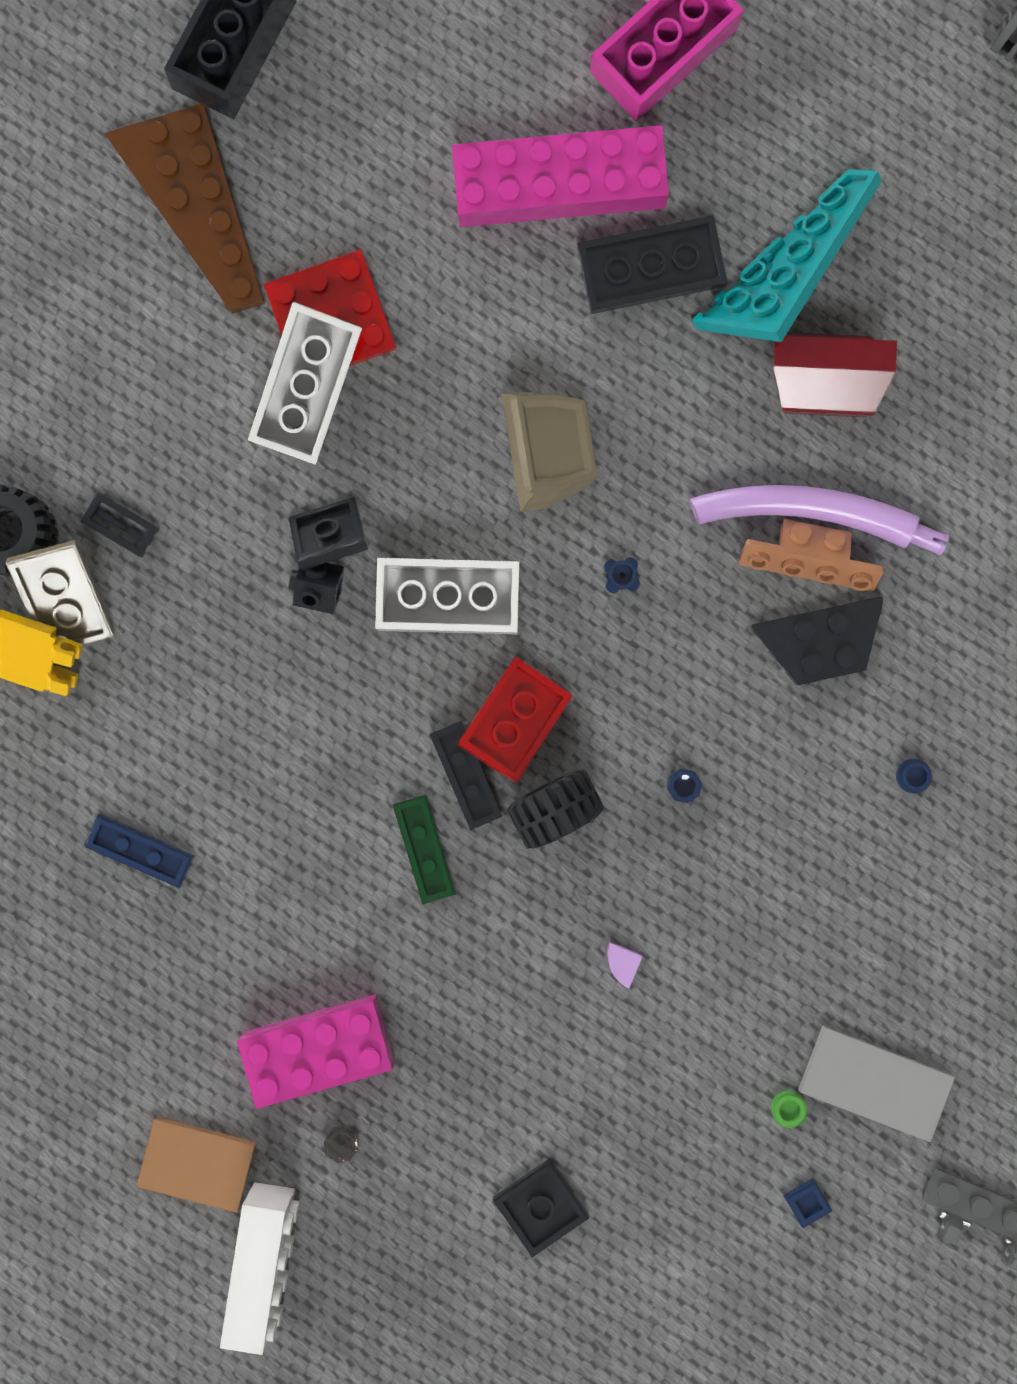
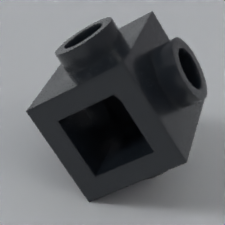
M324 563L302 571L300 568L298 571L292 570L288 588L294 591L293 606L334 614L342 592L344 566Z

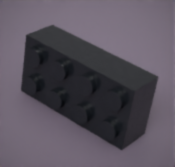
M200 0L164 67L172 90L234 120L297 0Z

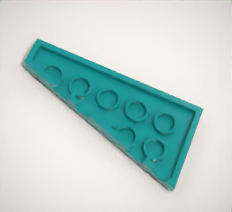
M848 169L818 198L819 205L807 216L801 214L792 223L794 229L782 239L778 236L740 273L741 280L728 292L722 290L714 298L716 304L707 313L702 314L699 312L691 320L694 327L701 331L782 342L880 186L882 180L879 172L874 170Z

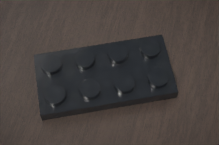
M714 215L577 243L590 315L723 288L728 283Z

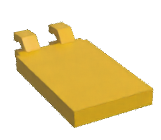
M0 609V678L41 692L47 690L55 694L68 696L70 688H75L77 685L78 673L60 666H53V663L71 668L74 665V660L81 657L83 644L64 637H55L56 627Z

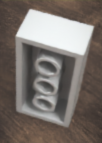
M293 302L248 441L316 465L362 327Z
M377 558L375 629L378 631L517 635L519 562Z
M254 1182L242 1204L220 1342L221 1349L263 1355L267 1342H274L276 1329L280 1326L283 1312V1304H280L282 1292H285L289 1270L285 1268L287 1259L291 1256L294 1235H291L293 1223H296L300 1203V1201L294 1200V1188Z

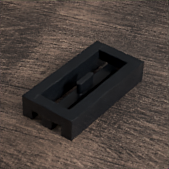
M99 492L95 495L80 521L143 558L146 553L145 550L153 541L154 535L160 529ZM101 503L106 504L148 529L145 535L99 509ZM96 514L140 540L141 542L138 547L92 520L94 515Z

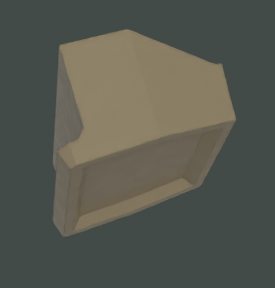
M501 393L520 512L548 508L588 488L597 477L586 401L544 393Z

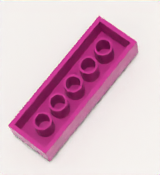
M662 125L452 144L459 227L665 209L669 197Z

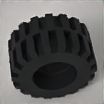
M0 485V518L7 513L16 512L21 519L23 527L19 542L7 551H0V575L12 577L6 565L7 558L57 545V543L51 542L52 536H58V529L52 527L51 523L56 522L55 517L47 512L49 507L44 502L38 500V497L12 486L9 488L4 485Z
M574 770L517 799L509 806L507 812L527 849H535L552 843L583 827L597 818L605 807L586 770Z

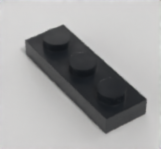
M461 720L431 733L430 737L469 829L473 830L501 818L502 813L479 759L457 745L466 731Z

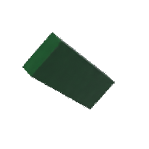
M427 795L393 804L422 905L456 895Z

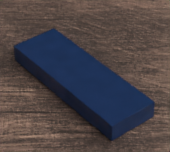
M102 814L97 815L84 845L88 849L177 888H181L195 855Z

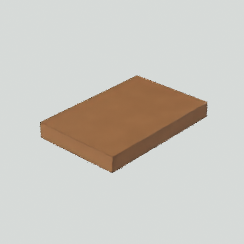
M156 1116L151 1128L136 1187L238 1213L257 1142Z

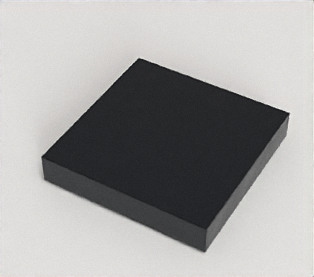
M355 497L289 517L296 560L301 571L368 550Z
M550 1158L493 1197V1202L532 1258L589 1219V1214Z

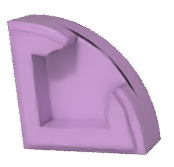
M610 941L607 950L610 970L622 985L630 988L643 956Z

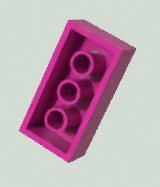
M650 0L592 53L590 73L632 119L637 122L738 30L744 9L735 0Z
M377 994L243 1032L237 1040L256 1109L391 1071L396 1061Z

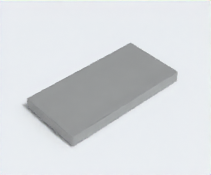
M822 1025L798 1090L805 1095L931 1142L955 1077L952 1074Z

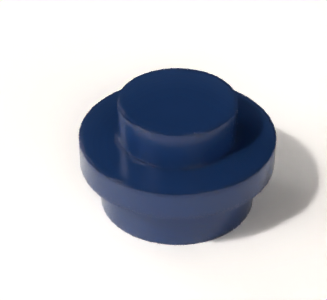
M908 759L899 765L896 771V780L902 790L913 794L921 793L929 787L932 780V772L924 761Z

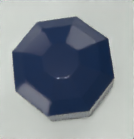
M678 769L669 775L666 789L673 800L690 803L700 795L702 782L694 771Z

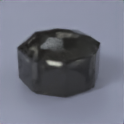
M347 1125L333 1127L324 1141L326 1156L336 1163L350 1161L359 1148L357 1132Z

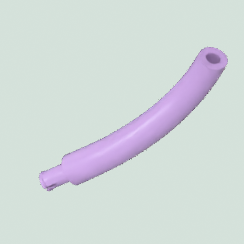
M794 485L748 486L716 491L689 499V505L699 525L727 518L758 515L811 518L861 530L903 548L912 543L939 556L946 548V545L943 543H948L949 540L948 534H943L918 524L919 516L873 499L824 488Z

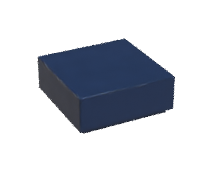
M814 1178L783 1195L802 1228L832 1212L830 1205Z

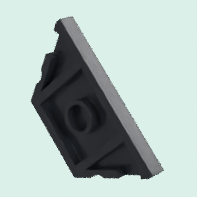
M883 596L750 625L751 631L758 636L769 650L768 652L783 667L796 686L866 671L883 605Z

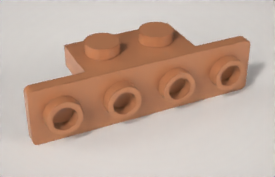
M783 519L781 524L779 545L748 539L739 557V565L751 567L755 570H766L790 577H801L825 584H835L870 592L875 590L884 569L883 566L850 560L852 532L789 519Z

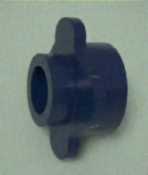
M632 557L618 562L613 559L608 560L604 565V570L608 574L606 589L613 594L624 589H628L631 592L636 591L640 586V581L636 578L638 562ZM619 573H625V578H619Z

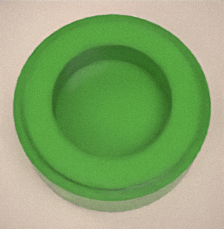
M783 1091L774 1097L771 1103V1113L779 1125L786 1128H794L805 1120L807 1106L802 1097L796 1092Z

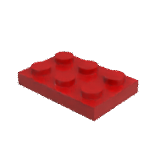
M514 657L457 745L513 783H517L573 695L519 658Z

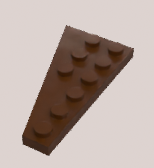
M198 104L104 133L231 313L234 314L265 304L205 105Z

